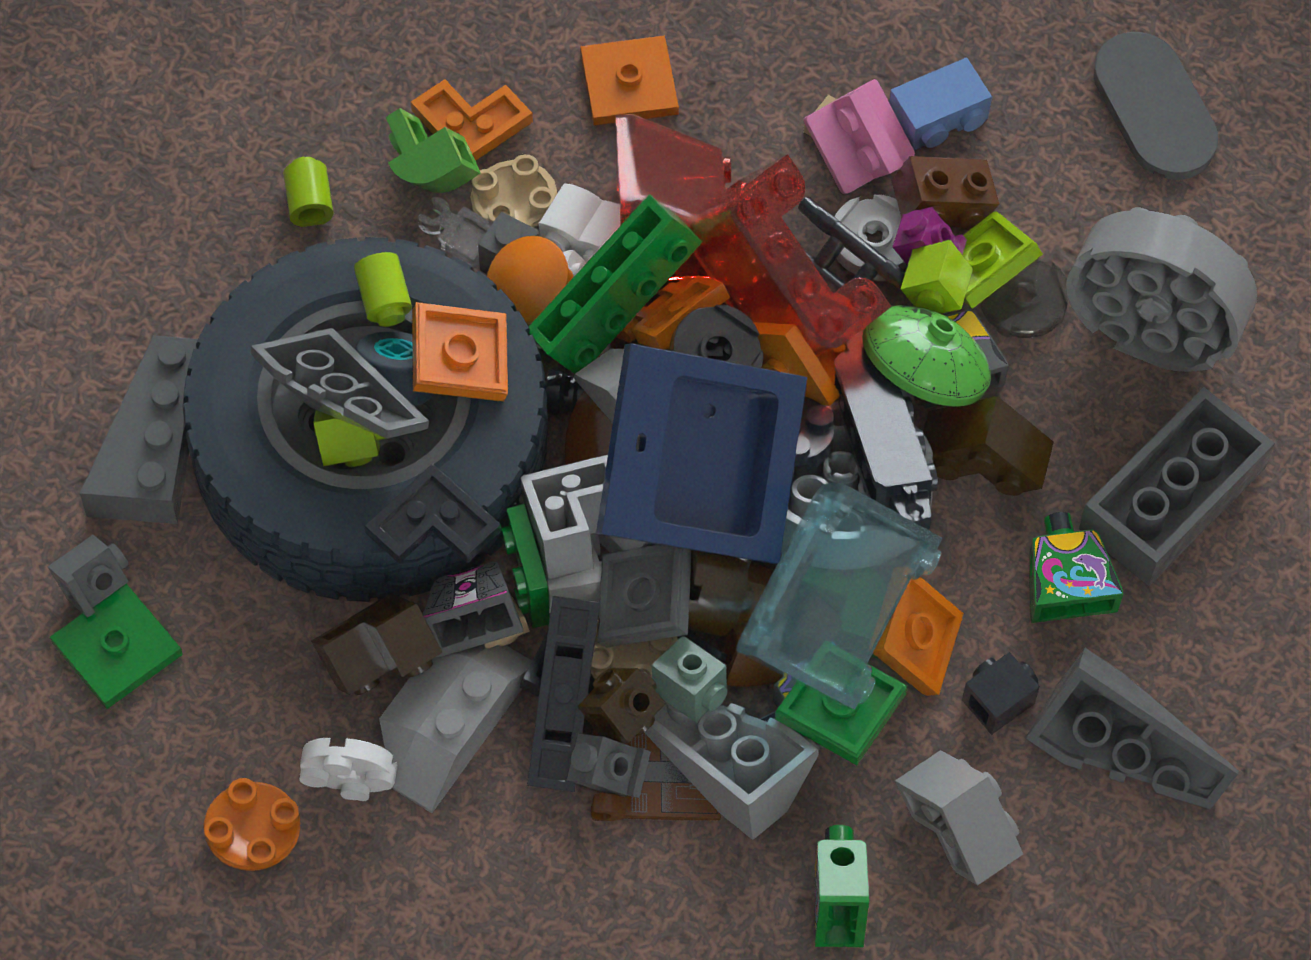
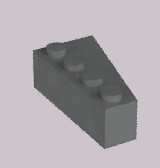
M153 335L80 491V497L87 517L178 524L189 457L184 427L183 395L188 365L193 349H196L198 339Z

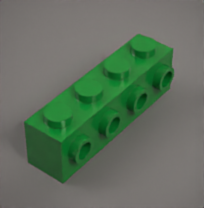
M649 194L529 326V334L533 335L535 341L550 357L576 374L603 352L703 241L677 215Z

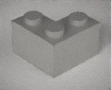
M608 455L523 475L520 478L523 503L526 507L538 553L548 580L594 569L590 534L596 533Z
M940 750L895 780L913 819L936 832L953 870L977 886L1023 855L1016 836L1019 835V829L1012 817L1003 810L998 799L1002 795L1001 789L988 772L981 773L972 768L964 759L958 760Z

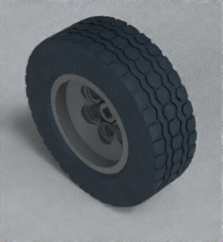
M366 237L365 241H358L357 238L335 240V244L331 245L323 242L305 247V252L300 254L297 250L277 259V264L274 266L269 263L252 274L251 281L247 282L244 280L229 294V301L223 300L212 314L210 324L206 323L196 342V349H193L185 379L183 395L185 433L199 490L213 521L218 525L220 531L233 547L236 546L238 552L254 566L259 564L262 572L280 582L282 579H285L290 587L306 593L313 590L317 596L336 600L343 596L346 597L347 601L370 602V598L378 597V600L390 593L401 597V594L408 593L409 597L431 591L434 581L440 577L460 572L465 566L468 567L471 564L480 565L485 562L486 554L492 556L503 545L501 532L468 563L438 536L432 533L399 564L365 533V525L433 463L501 524V527L508 526L506 508L524 504L520 478L523 475L544 470L548 441L547 394L544 368L533 335L529 334L530 329L521 313L516 310L514 303L501 289L497 291V286L493 281L480 271L475 273L473 267L455 256L450 259L446 252L425 245L423 249L416 242L396 239L395 243L389 242L388 238ZM382 252H391L398 255L412 304V309L405 315V320L389 327L379 326L378 323L367 319L354 271V265L359 260ZM416 302L506 313L508 395L504 402L432 394L428 401L414 406L429 420L428 429L380 440L379 456L372 457L369 463L349 468L338 467V464L323 466L316 432H314L313 422L316 409L308 406L281 384L250 354L252 345L333 328L354 349L358 341L368 334L385 331L412 334V310ZM389 459L402 460L400 464L395 466L383 464Z

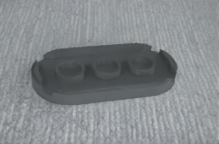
M1143 32L1122 33L1109 39L1097 54L1093 74L1094 81L1136 161L1152 174L1155 171L1159 174H1164V178L1172 180L1188 179L1202 173L1215 155L1218 146V131L1175 51L1164 40Z

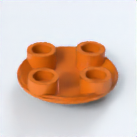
M525 236L510 242L499 251L490 265L487 277L496 284L497 291L501 289L514 303L516 310L521 313L527 325L530 326L572 280L573 272L568 268L564 253L554 242L540 236Z
M247 778L234 780L226 790L221 792L210 804L204 820V835L212 853L226 865L246 871L266 869L281 862L293 850L300 834V816L296 802L281 789L273 785L253 782Z

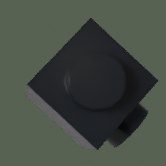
M1008 652L997 661L992 657L979 665L972 674L973 678L966 682L962 697L964 704L992 735L1035 704L1040 686L1032 668L1023 661L1019 663Z

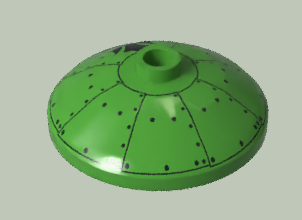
M900 305L887 307L873 313L863 329V345L868 357L876 368L895 385L920 399L944 406H966L980 400L990 385V368L985 354L978 343L959 324L940 313L915 306Z

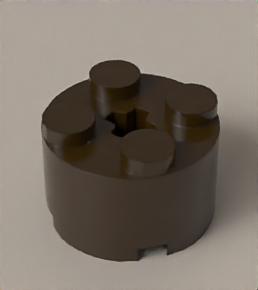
M692 550L688 630L717 636H728L739 615H747L750 612L754 600V591L752 587H748V569L751 560Z

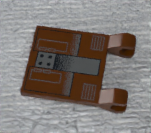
M593 727L591 735L600 736ZM645 733L635 736L629 743H623L651 752L640 798L622 797L611 793H597L594 795L591 805V818L594 821H615L621 819H721V814Z

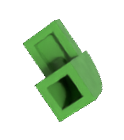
M401 108L386 116L392 130L389 134V139L394 149L400 154L388 162V164L401 179L429 192L445 193L459 188L481 174L464 136L444 127L428 137L420 118Z

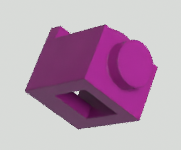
M933 207L902 215L892 248L908 266L912 250L915 248L951 240L963 255L967 239L963 234L955 236L951 228L944 223Z

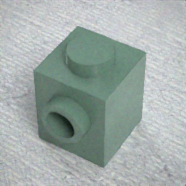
M685 636L679 638L651 665L652 679L657 685L655 691L664 701L695 723L707 711L716 710L726 698L728 691L726 665Z

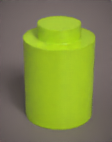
M300 157L293 160L283 171L290 221L300 227L327 223L332 219L334 212L326 165L312 157Z
M382 252L359 260L354 265V271L367 319L378 323L382 327L394 326L403 322L405 315L411 311L412 304L398 255L391 252Z

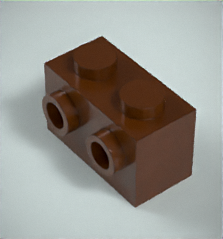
M909 156L891 180L901 218L903 214L933 207L949 227H961L962 229L970 230L994 212L1000 204L987 160Z

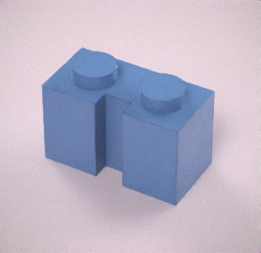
M966 57L891 89L889 103L913 149L916 150L925 145L928 148L940 145L947 139L948 132L953 129H957V131L964 129L969 132L979 128L988 119L992 96Z

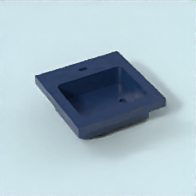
M625 344L596 534L779 564L807 377L636 344ZM638 435H639V436H640V443H639V450L637 451V450H636V444H637V438H638Z

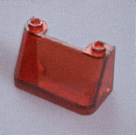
M634 114L616 115L617 191H619L620 226L643 200L651 194L677 215L703 241L668 280H681L686 275L693 279L698 275L709 279L731 278V260H739L738 233H730L725 183H731V157H723L722 149Z

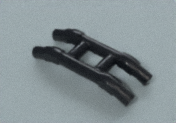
M811 197L802 199L798 209L816 227L830 236L817 256H812L785 233H779L773 239V246L788 261L822 287L874 313L881 308L863 296V294L877 274L901 290L906 271L842 224L841 221L822 208ZM844 248L864 262L849 284L829 270Z

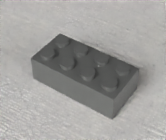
M1203 387L1085 504L1079 530H1096L1100 534L1107 553L1147 586H1150L1266 468L1275 443Z

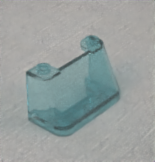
M844 483L823 484L810 501L739 639L737 652L849 709L855 710L858 703L863 704L868 699L875 685V679L871 677L872 667L867 664L909 581L918 579L922 574L929 576L935 569L941 556V551L937 548L943 538Z

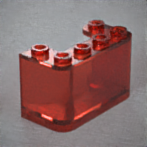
M787 154L738 180L692 214L686 221V225L703 241L693 254L710 279L724 284L730 296L726 300L728 305L743 312L753 322L796 325L807 344L817 356L845 344L891 308V305L877 285L866 278H855L842 285L835 292L831 291L782 219L784 214L799 204L805 193V181Z

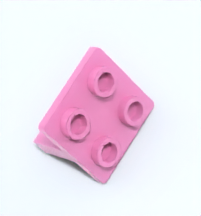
M875 79L804 118V123L842 194H848L875 178L891 174L901 168L903 162L909 156L915 155V151L879 82Z

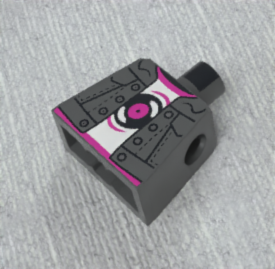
M489 562L483 565L471 564L468 567H463L460 572L440 577L434 581L423 616L443 652L438 655V658L523 632V626L497 562Z

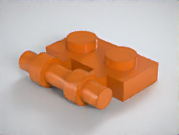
M686 275L679 282H670L659 292L660 297L647 307H643L620 334L628 343L637 339L639 344L662 350L669 349L674 330L689 313L701 307L721 305L730 296L722 282L699 275L693 279Z

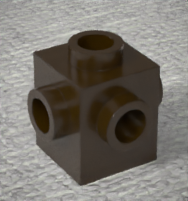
M613 667L607 669L596 678L593 683L595 688L577 707L600 736L621 743H629L635 736L643 734L654 724L655 714L666 703L655 691L657 689L655 681L645 671L638 668Z

